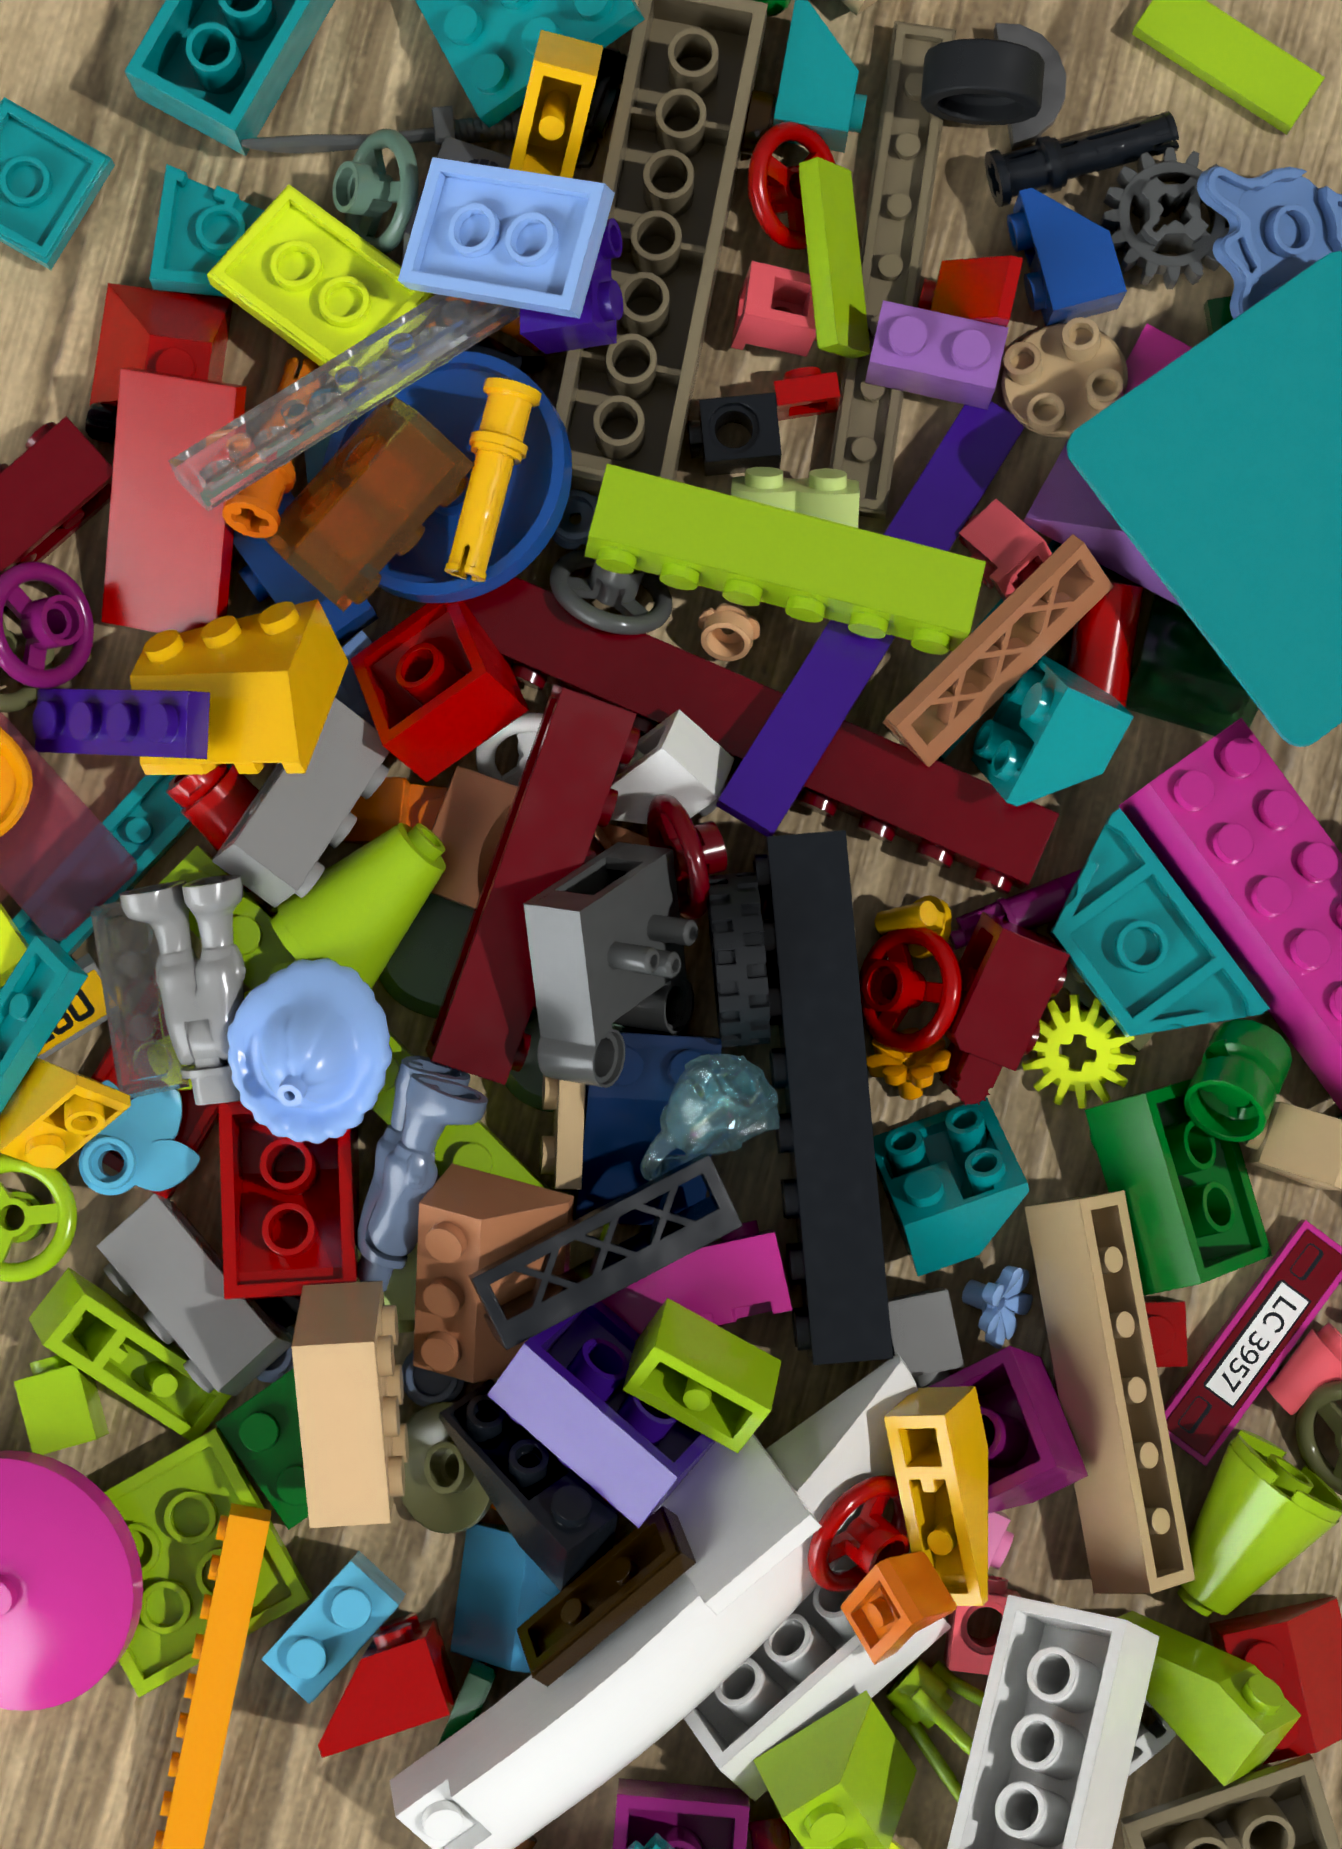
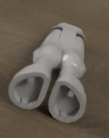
M240 875L211 876L188 883L186 880L173 881L120 893L121 906L127 918L148 923L154 930L160 952L156 962V983L161 992L165 1020L173 1048L180 1063L187 1065L181 1069L183 1079H191L195 1105L240 1100V1091L235 1087L231 1078L232 1070L228 1063V1050L230 1046L227 1039L228 1027L234 1021L236 1011L244 1000L243 980L245 979L246 968L241 951L234 944L233 912L243 897V884ZM189 909L196 917L202 943L200 959L192 948Z

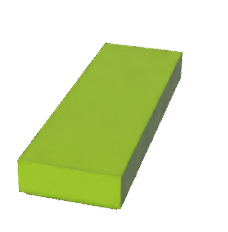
M1152 0L1132 32L1133 36L1286 135L1325 79L1324 76L1207 0Z
M815 157L800 162L798 168L817 347L830 353L855 359L870 355L871 351L851 170L820 157Z

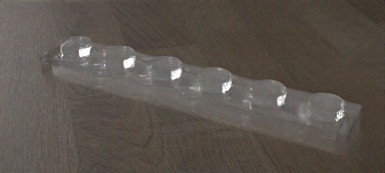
M436 294L168 460L173 473L181 485L207 511H210L224 501L233 498L240 491L275 469L287 464L294 457L326 437L343 429L347 424L385 400L394 397L401 390L436 368L445 365L452 358L487 336L501 330L505 325L520 316V308Z

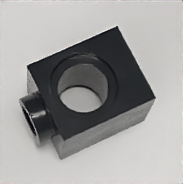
M775 392L699 400V420H688L691 459L703 458L705 476L745 473L746 469L752 467L780 469L782 454ZM728 423H738L749 431L751 439L742 447L729 448L719 442L716 433L722 426Z

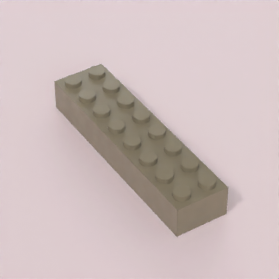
M639 0L638 8L645 20L633 28L602 183H605L615 193L608 219L613 218L616 220L622 236V253L619 258L611 259L612 279L618 283L621 289L623 315L620 320H616L617 343L567 351L556 410L565 426L572 453V481L570 490H582L598 497L607 463L676 481L742 152L752 93L755 87L766 32L768 3L753 0Z

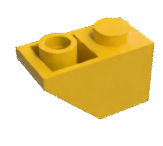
M36 1057L0 1114V1153L25 1161L35 1167L56 1169L131 1106L130 1095L92 1078Z

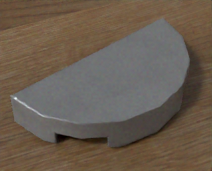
M996 23L994 27L995 40H1004L1027 46L1038 52L1045 62L1041 109L1033 118L1024 122L1008 124L1011 150L1035 143L1037 138L1041 137V134L1053 125L1065 100L1066 72L1058 51L1042 34L1021 24Z

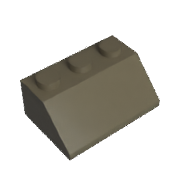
M1310 1753L1245 1775L1226 1786L1219 1784L1121 1818L1125 1849H1341L1316 1765Z

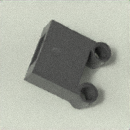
M617 842L523 903L540 1029L537 1059L540 1071L545 1077L603 1088L612 1086L618 1080L625 1062L624 1039L618 1030L612 1029L613 1022L621 1026L674 1035L685 1030L693 1014L694 991L687 979L684 945L690 946L696 941L698 927L694 920L683 919L680 916L673 849Z

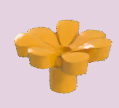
M908 1028L899 1033L910 1034L919 1031V1029ZM874 1038L872 1046L875 1055L867 1057V1068L872 1077H884L885 1083L898 1086L901 1098L915 1100L923 1095L924 1088L932 1085L934 1073L947 1070L950 1064L951 1052L945 1049L946 1043L943 1038L929 1048L913 1053L893 1051L881 1045Z

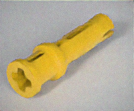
M489 377L484 382L483 392L488 395L480 428L477 431L471 432L469 440L471 452L476 456L451 553L444 569L448 574L465 580L468 574L472 575L471 580L475 582L486 581V570L513 466L521 464L522 459L526 458L528 446L523 443L527 424L532 407L539 406L541 400V393L537 389L518 381L498 377Z

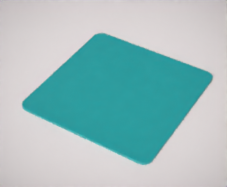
M1336 251L1327 254L1083 423L1073 431L1067 442L1069 460L1279 736L1288 744L1296 747L1312 745L1342 723V251Z

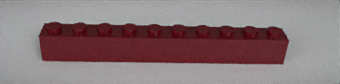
M514 577L493 591L464 600L511 667L516 681L541 691L547 682L553 686L564 687L636 713L637 715L632 727L640 729L641 736H644L680 709L734 758L733 764L737 766L742 762L783 696V693L646 633L621 635L591 627L568 613L559 604L553 593L517 577ZM845 720L800 791L801 796L798 801L804 807L828 817H833L836 810L860 819L857 829L876 839L892 843L894 836L897 835L918 845L915 852L916 855L936 865L950 868L954 860L977 870L973 878L975 881L1005 894H1009L1012 886L1023 890L1029 885L1059 817V813L1033 802H1028L1018 807L1005 802L992 784L937 760L928 767L909 748Z

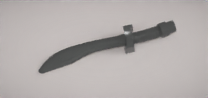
M452 105L433 107L434 127L398 132L410 144L434 141L435 144L442 146L446 136L470 144L475 142L482 143L483 141L515 140L522 111H514L511 116L507 115L489 128L479 117H474V119H455ZM372 133L305 134L250 138L241 141L242 147L259 151L302 154L356 150Z

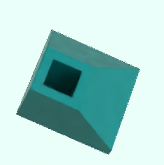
M1043 655L1003 695L1004 699L993 719L987 720L981 726L974 741V755L971 760L1005 802L1018 807L1103 774L1134 716L1114 696Z
M985 1097L986 1101L982 1100L980 1102V1105H961L873 1136L876 1168L899 1233L918 1277L980 1255L1029 1192L1028 1182L987 1097Z

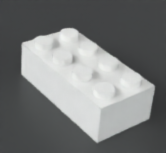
M1008 1595L947 1849H1112L1160 1636L1128 1620Z

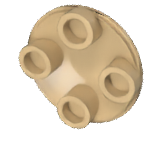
M1078 317L1071 319L1067 323L1043 327L1026 336L1022 341L1011 345L1004 355L1001 384L1006 406L1010 413L1014 414V417L1024 427L1041 435L1061 438L1070 437L1075 429L1126 393L1128 371L1125 358L1116 343L1109 336L1101 332L1098 325L1089 318Z

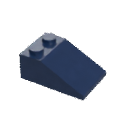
M619 1031L625 1043V1062L618 1080L607 1088L585 1084L582 1190L575 1189L574 1220L703 1153L711 1157L719 1098L721 1038L700 1035ZM701 1175L678 1186L670 1212L677 1214L706 1198L707 1188ZM662 1195L645 1204L658 1208ZM633 1209L620 1216L617 1224L652 1226L655 1216Z

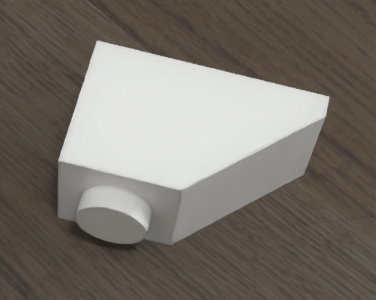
M678 709L638 740L634 755L627 766L619 763L611 786L612 789L618 791V798L610 820L647 824L649 805L660 794H668L675 797L686 809L690 818L697 813L701 816H707L717 808L715 805L726 787L724 783L734 758Z

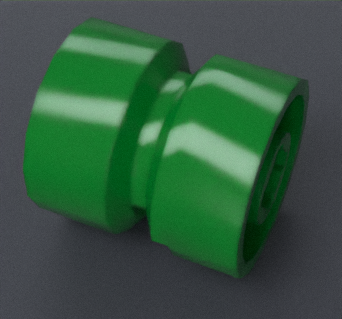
M1235 1019L1222 1023L1214 1031L1204 1052L1201 1065L1197 1067L1186 1091L1184 1105L1187 1115L1197 1127L1221 1140L1244 1142L1256 1138L1263 1132L1274 1107L1276 1094L1280 1093L1290 1070L1293 1058L1289 1045L1276 1031L1267 1025L1253 1020Z

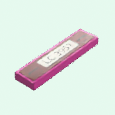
M1301 1219L1164 1406L1170 1440L1204 1466L1212 1459L1342 1281V1247L1307 1220Z

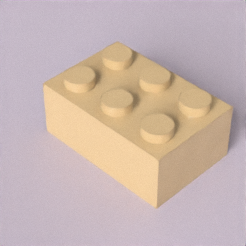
M383 1281L303 1285L291 1348L310 1528L391 1523L393 1498L405 1496L404 1463H408L409 1444L407 1424L400 1423L399 1405L403 1404L404 1398L401 1364L395 1365L394 1345H398V1315L396 1305L384 1304Z

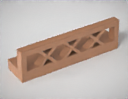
M1072 534L885 717L886 719L882 723L892 736L909 748L926 766L930 767L1114 587L1086 544Z

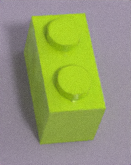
M667 1298L635 1342L622 1390L732 1451L739 1453L772 1410L782 1361Z

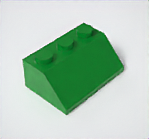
M1192 1078L1084 1109L1090 1127L1091 1143L1097 1151L1108 1192L1125 1190L1144 1296L1202 1284L1272 1256L1239 1142L1224 1141L1207 1134L1197 1127L1187 1115L1184 1099Z

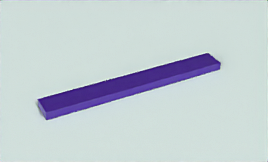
M992 401L988 410L964 405L883 535L949 552L959 536V532L970 518L1025 427L1014 417V414ZM830 620L718 798L715 806L766 837L773 836L896 636L886 634L884 638L880 639L867 638L851 632L848 629L849 624Z

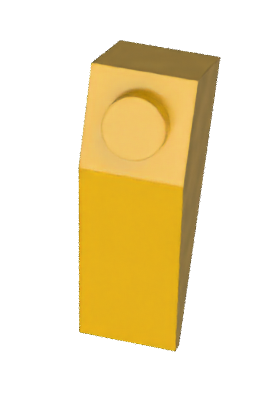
M976 1386L918 1388L917 1392L906 1396L884 1416L911 1553L921 1551L927 1555L955 1601L956 1606H983L988 1601V1445Z

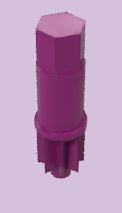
M1082 869L1007 899L1001 897L994 903L957 917L956 920L959 927L951 931L949 936L954 949L957 950L968 945L982 912L1028 930L1057 919Z

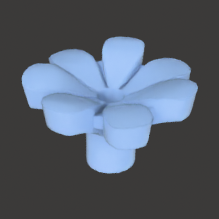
M1006 1266L995 1283L988 1282L984 1284L972 1279L963 1290V1303L982 1310L978 1328L985 1332V1341L997 1349L1002 1348L1005 1339L1009 1340L1014 1335L1017 1329V1319L1014 1315L1016 1313L1026 1315L1032 1305L1033 1296L1022 1293L1029 1281V1271L1021 1267Z

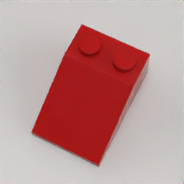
M240 1101L218 1103L224 1299L301 1296L303 1285L358 1282V1247L356 1245L357 1227L359 1226L358 1126L347 1129L342 1137H329L323 1143L295 1142L288 1137H277L272 1134L267 1126L255 1121L253 1113L245 1108Z

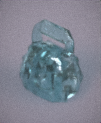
M705 1054L685 1064V1071L677 1080L670 1094L669 1102L661 1113L660 1125L662 1130L652 1141L643 1156L640 1165L642 1176L651 1181L703 1153L720 1155L731 1150L736 1151L743 1147L742 1143L764 1132L779 1129L778 1095L765 1078L764 1071L747 1061L743 1055ZM676 1148L686 1153L685 1155H668Z

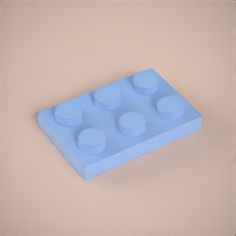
M432 157L398 281L410 290L580 319L615 193L605 183Z

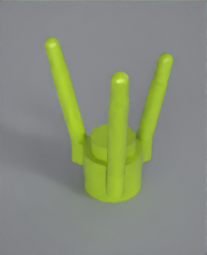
M919 1658L899 1677L885 1697L895 1706L890 1714L907 1729L942 1783L958 1803L962 1786L919 1721L928 1729L936 1723L966 1754L970 1755L973 1739L946 1713L954 1702V1699L946 1691L950 1689L979 1707L982 1705L985 1692L955 1676L939 1660L930 1668Z

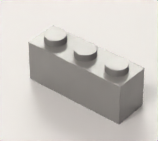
M335 698L306 773L287 774L282 763H278L216 853L212 862L230 875H240L244 886L274 908L293 894L303 898L313 888L325 869L318 860L327 846L330 845L332 848H336L355 825L357 817L350 811L360 796L365 800L370 798L389 772V769L382 763L390 751L382 745L377 729Z
M153 1194L97 1245L98 1249L110 1262L103 1268L108 1278L126 1296L130 1297L134 1292L149 1309L143 1316L145 1322L166 1344L170 1345L174 1340L190 1358L183 1364L185 1370L207 1393L216 1389L217 1392L237 1396L292 1346V1341L255 1298L224 1299L223 1260L173 1201Z

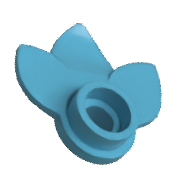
M105 1080L102 1082L105 1085H108L112 1088L121 1091L114 1083H112L109 1080ZM161 1088L136 1096L131 1100V1106L84 1145L79 1156V1171L83 1181L89 1188L103 1195H120L128 1192L134 1186L161 1192L175 1187L195 1171L201 1160L200 1155L192 1148L174 1140L179 1133L183 1117V1104L180 1092L177 1089ZM110 1151L119 1152L124 1160L123 1169L114 1176L107 1174L102 1166L104 1156Z

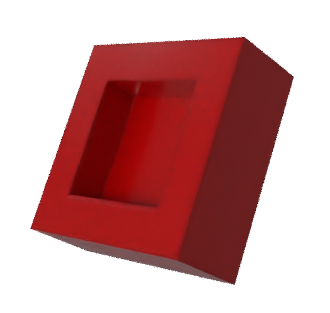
M801 367L787 371L783 374L784 380L774 381L772 393L775 392L778 421L834 413L838 410L841 396L837 372L821 374L819 367Z
M1145 1301L1156 1366H1188L1185 1301Z

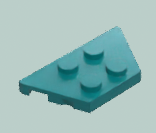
M1121 808L1113 812L1105 822L1049 934L1057 945L1070 954L1068 960L1125 1037L1256 1016L1270 1009Z

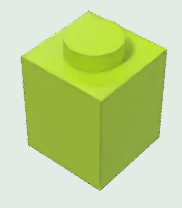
M56 1355L31 1362L29 1364L32 1376L14 1381L32 1453L44 1455L97 1440L109 1434L95 1379L62 1357Z

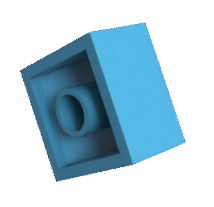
M478 1522L466 1530L450 1652L510 1671L531 1673L517 1628L561 1591L518 1545L506 1525Z

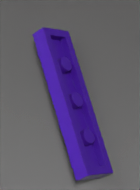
M38 689L37 706L32 720L33 729L36 734L35 752L207 759L210 692Z

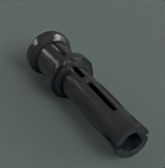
M1166 111L1146 119L1102 129L1072 139L1058 141L1056 137H1039L1034 146L1001 154L997 149L986 152L985 168L989 188L998 207L1010 205L1012 197L1018 196L1020 190L1034 188L1037 191L1046 189L1048 193H1055L1061 191L1069 179L1136 162L1141 154L1148 152L1151 156H1158L1164 154L1167 147H1173L1174 151H1177L1179 148V144L1176 141L1179 140L1178 130L1172 114Z

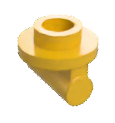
M931 895L921 897L910 905L880 911L875 917V927L881 935L897 929L926 927L935 931L947 941L951 933L952 916L948 904ZM907 944L910 955L915 958L925 959L932 956L923 946Z

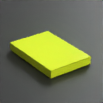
M290 184L286 186L207 273L210 285L353 392L362 385L436 301L435 294L410 290L398 281L401 270L399 264Z

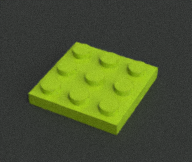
M218 1427L104 1492L118 1509L131 1532L142 1569L143 1600L139 1623L126 1652L119 1660L138 1697L145 1695L199 1664V1659H193L192 1653L196 1633L205 1635L207 1620L199 1619L204 1594L213 1595L215 1580L208 1579L212 1554L221 1556L223 1541L216 1540L220 1515L229 1516L231 1503L264 1509L229 1443ZM271 1519L247 1635L312 1598L308 1586Z

